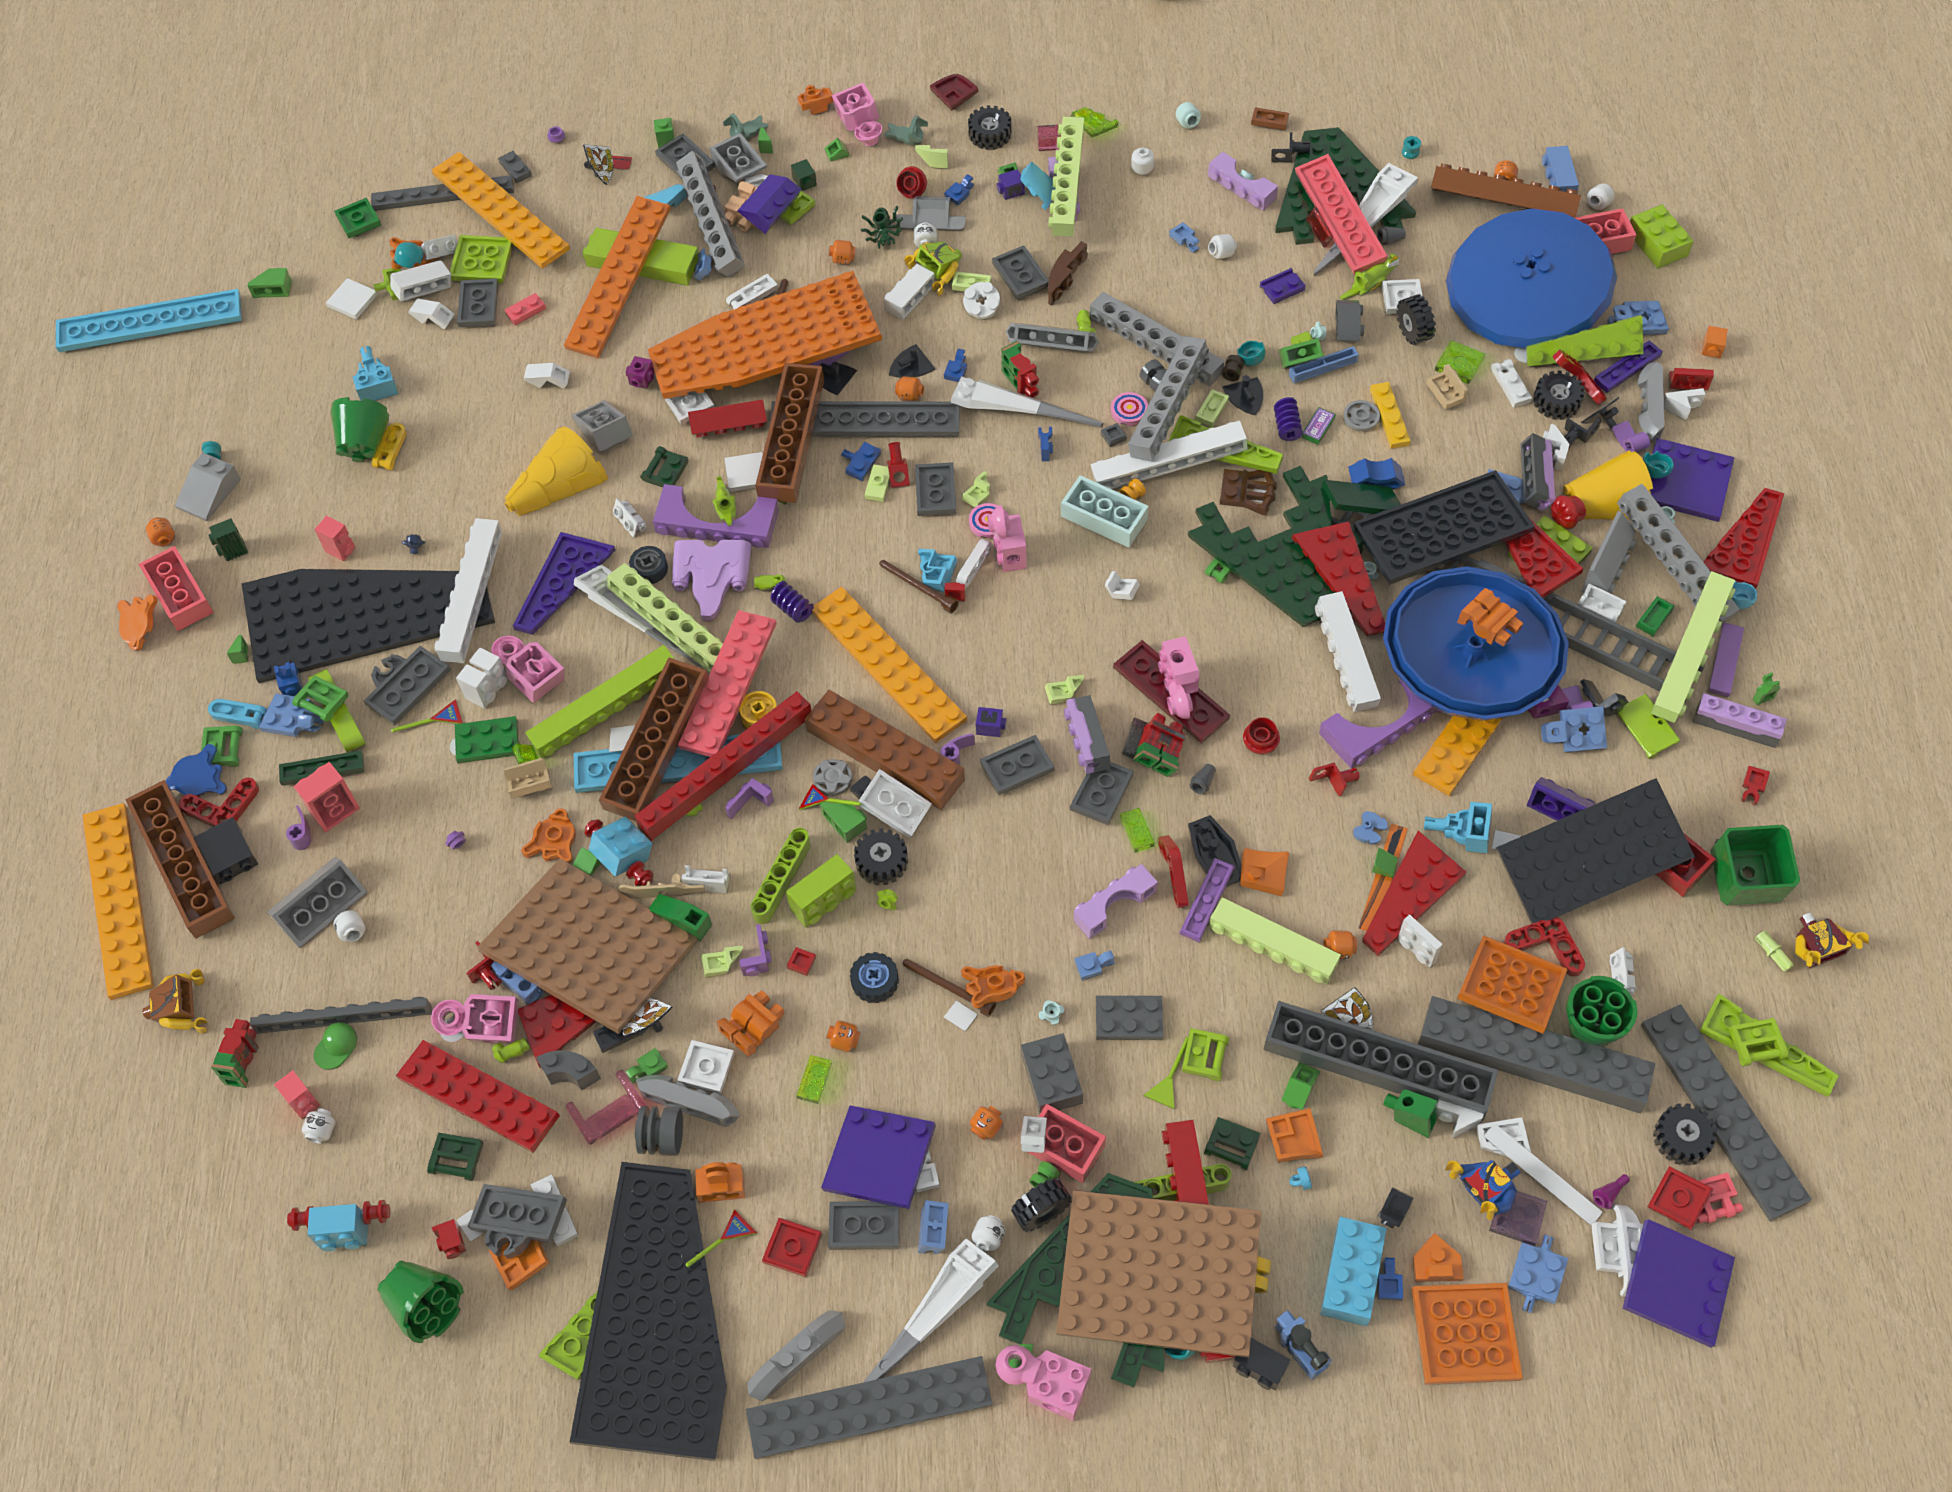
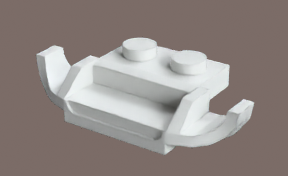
M1613 1204L1611 1209L1615 1210L1617 1220L1612 1222V1224L1602 1222L1591 1224L1596 1271L1618 1273L1619 1278H1624V1285L1620 1295L1625 1297L1643 1224H1640L1636 1214L1628 1206Z

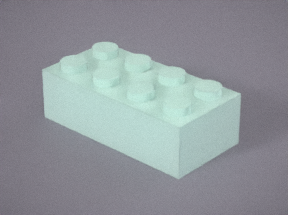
M1081 475L1061 502V517L1130 548L1148 520L1149 506Z

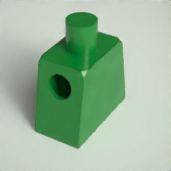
M1406 1089L1402 1090L1399 1097L1388 1093L1384 1100L1383 1106L1394 1110V1120L1397 1123L1429 1138L1438 1120L1437 1100Z

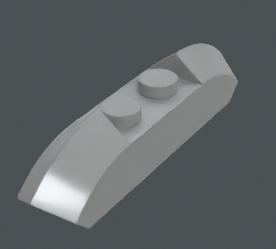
M1011 323L1006 330L1010 342L1018 341L1022 344L1093 351L1099 343L1094 332Z
M1658 362L1649 363L1641 371L1638 378V386L1641 389L1640 398L1643 399L1641 414L1638 415L1642 430L1654 442L1657 438H1660L1664 428L1663 366Z
M649 1075L635 1079L643 1098L667 1107L681 1108L684 1113L724 1127L733 1124L740 1117L736 1107L719 1093L713 1092L708 1095L707 1092L701 1089L694 1091L688 1089L683 1083H672L673 1077L665 1075Z
M832 1310L825 1312L771 1357L747 1383L749 1396L760 1401L768 1399L838 1337L845 1329L842 1312Z

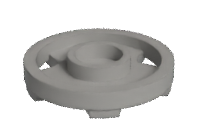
M1353 401L1344 410L1345 424L1357 431H1370L1376 427L1380 419L1378 408L1369 401Z
M824 760L815 768L813 782L815 787L823 794L839 795L845 792L851 785L852 772L849 766L842 760ZM820 784H825L827 789L822 788ZM838 785H844L842 788L837 789Z

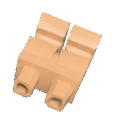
M740 181L738 186L739 197L732 195L729 202L724 206L729 226L737 222L738 228L743 232H747L749 228H756L737 211L758 188L757 186L755 188V185Z

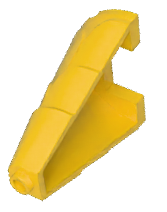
M565 426L559 427L549 437L538 454L535 455L527 469L522 471L506 495L504 505L510 512L514 511L518 516H521L602 484L608 477L599 460H595V457L591 454L593 451L583 439L571 429Z

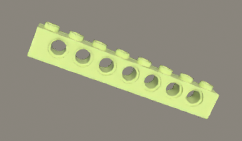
M1063 117L1062 124H1059L1058 135H1061V137H1057V148L1060 149L1056 150V161L1058 163L1054 165V174H1057V176H1053V187H1055V190H1052L1051 201H1054V203L1050 204V214H1053V216L1049 217L1048 227L1052 228V236L1074 237L1084 118Z
M624 563L607 575V588L705 670L709 673L711 672L723 645L718 637L710 634L706 627L698 624L690 614H686L681 610L677 603L670 601L662 591H658L649 580L642 578L634 568H630L627 564Z

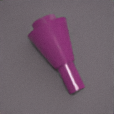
M1623 1174L1615 1182L1613 1181L1594 1189V1202L1599 1207L1610 1209L1621 1189L1630 1182L1629 1177Z

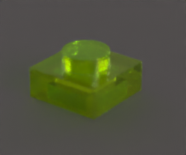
M515 744L512 748L518 764L538 759L533 745Z

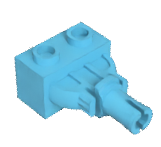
M365 346L367 353L364 347L360 348L364 368L359 363V370L356 376H352L360 400L363 401V398L376 401L397 395L398 390L390 367L383 365L379 358H376L377 364L375 363L370 346Z
M1470 802L1469 809L1461 810L1456 814L1448 813L1445 818L1425 816L1424 830L1443 831L1445 838H1453L1457 843L1466 845V851L1487 853L1492 821V804Z

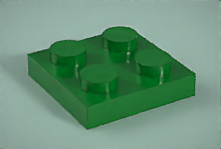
M367 197L334 211L348 239L381 226V222Z

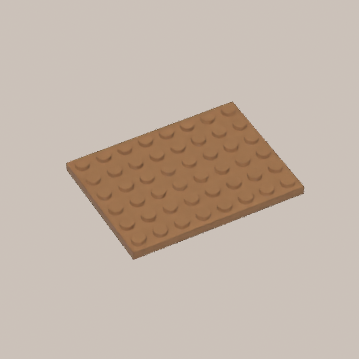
M559 859L480 943L478 951L619 1034L698 940L697 937L650 912V909L566 861Z
M1073 1190L1056 1334L1249 1358L1261 1210Z

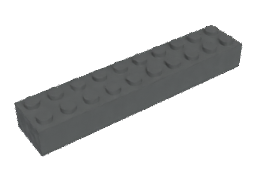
M1432 996L1429 1002L1418 1045L1640 1114L1648 1101L1655 1068L1654 1062L1601 1046L1591 1045L1545 1030L1542 1034L1498 1015Z
M1281 1001L1277 1003L1264 1045L1265 1051L1401 1094L1402 1090L1406 1089L1435 1099L1437 1103L1440 1099L1483 1113L1482 1120H1484L1488 1112L1498 1074L1497 1069Z

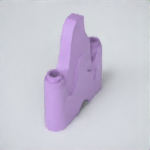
M678 540L674 543L672 585L674 590L684 591L688 587L690 579L693 578V594L700 606L702 621H712L717 617L725 594L731 586L735 591H743L747 586L752 546L750 542L745 540H720L713 547L706 546L702 540Z

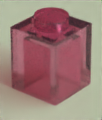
M1058 124L1037 126L1039 151L1060 149L1057 148V137H1061V135H1058Z

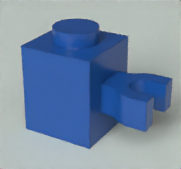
M287 662L280 667L278 665L274 666L278 688L282 695L296 696L303 688L300 672L295 663Z

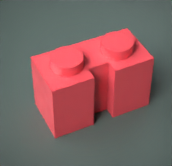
M326 515L314 530L325 552L344 561L352 554L355 545L348 536L349 532L346 526Z
M293 1070L274 1084L301 1119L306 1117L309 1112L316 1111V1108L320 1106Z

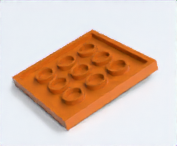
M1483 935L1457 999L1543 1034L1567 968Z
M1507 1283L1412 1287L1411 1291L1425 1385L1521 1381L1523 1379Z

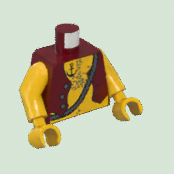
M1807 913L1799 919L1804 927L1796 936L1795 954L1806 961V965L1810 969L1846 955L1853 946L1852 944H1855L1857 949L1863 948V943L1869 944V936L1865 932L1853 933L1833 923L1829 918L1817 922L1812 913Z

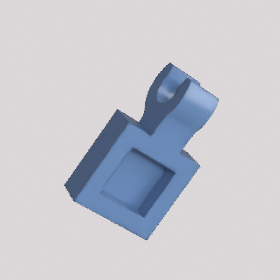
M1184 222L1169 231V236L1180 245L1186 243L1191 252L1194 253L1199 249L1196 246L1199 240L1195 237V231Z
M704 248L698 253L699 261L695 265L694 278L699 281L705 275L708 276L712 269L711 260L713 258L710 254L708 256L705 254Z
M1112 951L1104 952L1099 957L1096 956L1095 952L1074 958L1082 981L1101 975V968L1115 964Z

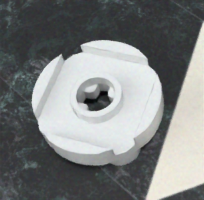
M978 282L971 285L964 292L963 303L965 310L970 316L972 315L980 320L994 316L1000 306V296L997 289L990 282ZM980 297L987 299L984 301L985 304L977 303Z

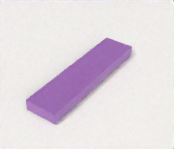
M1723 623L1708 692L1729 697L1744 627Z
M1214 858L1180 930V935L1200 943L1235 866Z

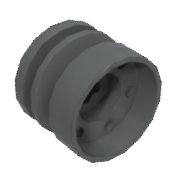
M641 1106L635 1124L637 1153L646 1154L648 1150L649 1155H654L659 1145L662 1155H679L683 1137L682 1109L665 1107L660 1117L658 1107H652L650 1110L648 1106Z

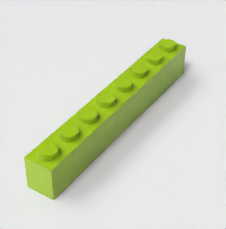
M665 645L657 648L526 731L525 734L540 757L551 756L562 746L570 744L576 737L587 733L598 723L606 721L609 716L623 710L625 706L639 700L644 694L653 690L668 657L674 659Z

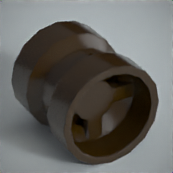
M1238 355L1228 356L1222 370V376L1228 381L1239 380L1241 370L1245 365L1244 359Z

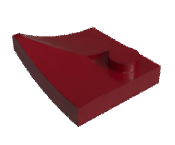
M960 74L946 76L930 85V90L951 111L979 92L978 87Z

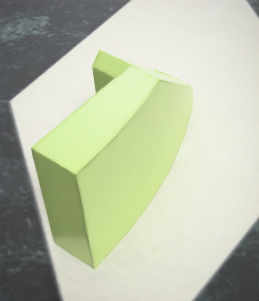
M915 145L916 152L930 167L948 168V149H931L930 145Z
M986 471L976 477L974 485L962 495V500L973 507L983 504L989 498L990 484L987 481Z
M1084 675L1068 676L1066 681L1046 683L1045 690L1050 705L1072 699L1083 682Z
M743 945L726 947L723 952L702 954L701 960L704 976L712 977L727 974L742 953Z

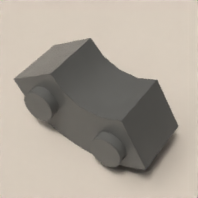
M1336 300L1337 340L1360 341V336H1364V325H1361L1363 305H1360L1359 300Z
M552 1051L536 1057L551 1085L558 1082H570L577 1085L582 1091L601 1079L595 1066L578 1053Z

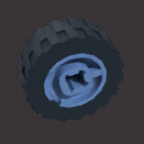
M866 953L864 956H860L850 969V981L855 995L868 1003L886 1001L887 998L894 995V991L898 988L899 977L896 964L883 953Z

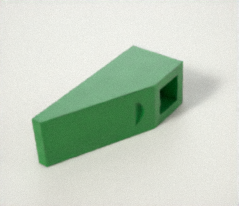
M659 894L648 908L655 915L697 937L699 942L712 926L710 916L705 911L690 903Z

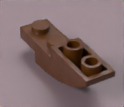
M1081 241L1072 252L1064 250L1056 260L1048 283L1049 305L1059 300L1062 293L1071 287L1073 283L1072 274L1088 257L1086 243Z

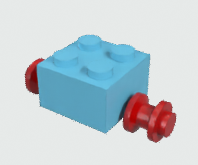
M626 816L603 827V822L599 819L591 820L587 823L584 833L588 838H591L589 851L615 877L626 872L628 879H635L636 887L646 886L648 881L650 883L653 881V872L651 870H644V862L649 859L652 842Z
M379 1200L378 1205H371L370 1201H365L363 1209H360L357 1204L326 1207L308 1206L306 1211L300 1212L299 1208L295 1207L287 1215V1224L293 1231H298L300 1226L306 1225L308 1228L307 1235L323 1251H335L336 1248L340 1247L358 1249L359 1246L367 1245L368 1225L371 1224L372 1219H378L380 1223H385L387 1218H390L391 1211L390 1205L386 1204L385 1200Z

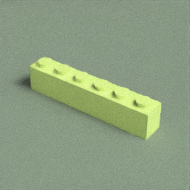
M1223 897L1210 918L1209 927L1215 933L1224 934L1238 944H1245L1251 947L1254 952L1258 954L1263 953L1271 957L1276 963L1286 964L1293 971L1310 976L1315 982L1328 985L1339 964L1341 954Z

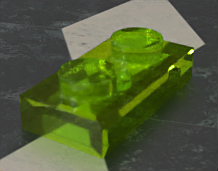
M1140 807L1120 813V820L1134 853L1154 847L1155 842Z
M813 1055L809 1056L796 1095L797 1099L819 1104L832 1065L831 1060Z

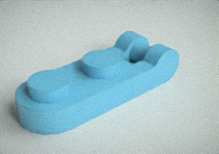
M225 699L213 700L208 706V712L215 720L247 725L255 729H260L261 719L267 711L265 707Z

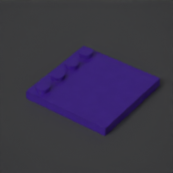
M1657 438L1652 454L1659 451L1661 454L1668 455L1672 458L1674 467L1672 472L1666 477L1659 479L1651 478L1653 489H1650L1652 497L1660 507L1668 506L1677 512L1719 522L1735 457Z
M850 1105L821 1186L822 1190L909 1209L936 1128L935 1122Z
M1648 1219L1643 1224L1622 1309L1711 1348L1716 1344L1735 1257Z

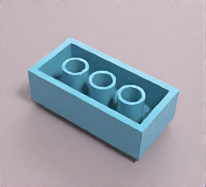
M1344 1217L1339 1218L1320 1315L1363 1326L1368 1325L1371 1319L1385 1240V1227Z

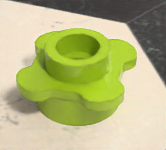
M889 889L878 891L877 896L879 899L877 904L884 909L896 910L897 894Z

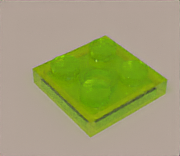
M1450 340L1435 366V371L1441 373L1444 370V366L1449 364L1457 372L1462 382L1470 384L1485 358V353Z

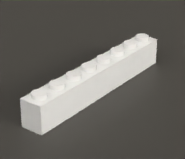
M1240 421L1230 422L1220 427L1210 428L1203 432L1193 433L1189 436L1161 443L1160 451L1155 455L1153 461L1132 458L1130 453L1091 464L1092 473L1096 483L1110 489H1115L1128 485L1133 479L1143 481L1248 450L1247 438Z
M475 518L474 525L470 527V538L465 544V555L460 560V571L455 577L454 591L452 590L450 593V605L445 610L444 624L440 626L439 641L435 643V652L438 654L440 661L464 663L502 535V529L498 520Z

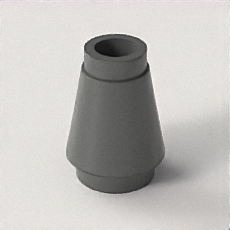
M1383 226L1377 231V239L1384 245L1405 239L1406 237L1404 228Z
M1205 764L1191 778L1190 788L1197 794L1207 792L1216 768L1211 764Z

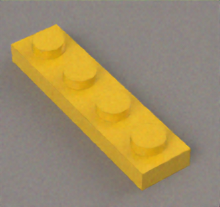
M1385 382L1371 385L1370 392L1375 406L1380 412V420L1390 448L1409 446L1410 438L1390 383Z

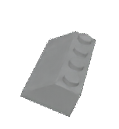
M1620 511L1617 512L1592 563L1582 588V593H1585L1588 584H1592L1612 594L1616 586L1613 581L1614 579L1619 580L1623 571L1620 568L1621 564L1626 565L1630 556L1627 552L1628 550L1632 551L1637 542L1634 539L1636 530Z
M334 857L267 911V913L280 929L300 948L340 913L367 893V891L340 859Z

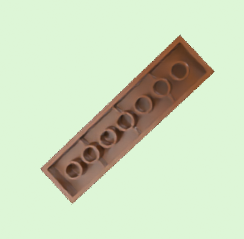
M1443 163L1440 166H1436L1431 185L1432 190L1524 209L1563 212L1573 218L1576 217L1581 195H1578L1576 190L1567 189L1566 192L1559 191L1560 187L1549 185L1548 188L1541 187V183L1531 182L1530 185L1524 184V180L1517 178L1509 181L1505 180L1506 176L1497 174L1494 177H1489L1487 172L1477 171L1476 174L1470 173V169L1463 167L1455 170L1452 169V165Z
M785 363L755 485L757 496L774 498L777 501L797 502L824 384L822 366Z
M668 657L599 798L603 810L622 817L626 816L628 819L636 821L634 816L652 802L677 750L678 743L695 705L709 679L706 670Z
M831 690L824 694L805 718L807 732L873 771L878 772L880 769L931 802V805L941 811L965 781V772L962 766Z
M163 780L125 799L179 913L194 938L197 939L235 919L217 880L213 876L194 839L195 835L166 781Z

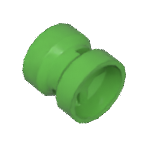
M1041 1161L1037 1173L1031 1176L1029 1182L1033 1187H1037L1038 1184H1043L1046 1180L1057 1179L1060 1176V1172L1050 1163Z

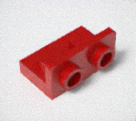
M1674 368V371H1670L1668 374L1669 388L1692 390L1703 388L1708 390L1714 377V370Z

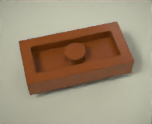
M1255 107L1251 125L1286 130L1289 113Z

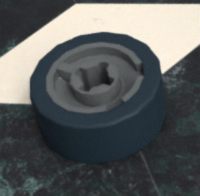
M644 546L635 550L630 556V568H634L642 578L649 580L651 584L661 581L666 576L668 565L665 554L661 549L655 546Z

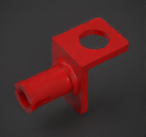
M900 442L889 443L891 460L887 461L891 487L910 485L906 458H902ZM896 472L904 473L905 478L902 482L894 480Z
M1334 762L1314 768L1309 780L1311 782L1328 777L1337 795L1342 796L1347 787L1346 783L1358 781L1360 775L1355 767L1340 772Z
M478 941L475 942V944H476V946H477V948H478V946L480 945V943H479ZM482 954L485 959L466 974L472 983L481 978L490 990H494L496 987L493 985V982L498 987L501 984V980L492 971L491 965L494 960Z

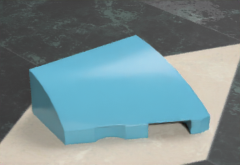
M1031 162L1022 170L1020 180L1034 197H1040L1043 201L1041 207L1046 210L1051 203L1052 190H1055L1053 179Z
M676 184L647 195L644 198L677 207L687 198V192L683 185Z
M919 548L918 554L921 559L920 568L923 572V583L933 590L945 593V583H950L958 561L956 556L937 554L935 550Z

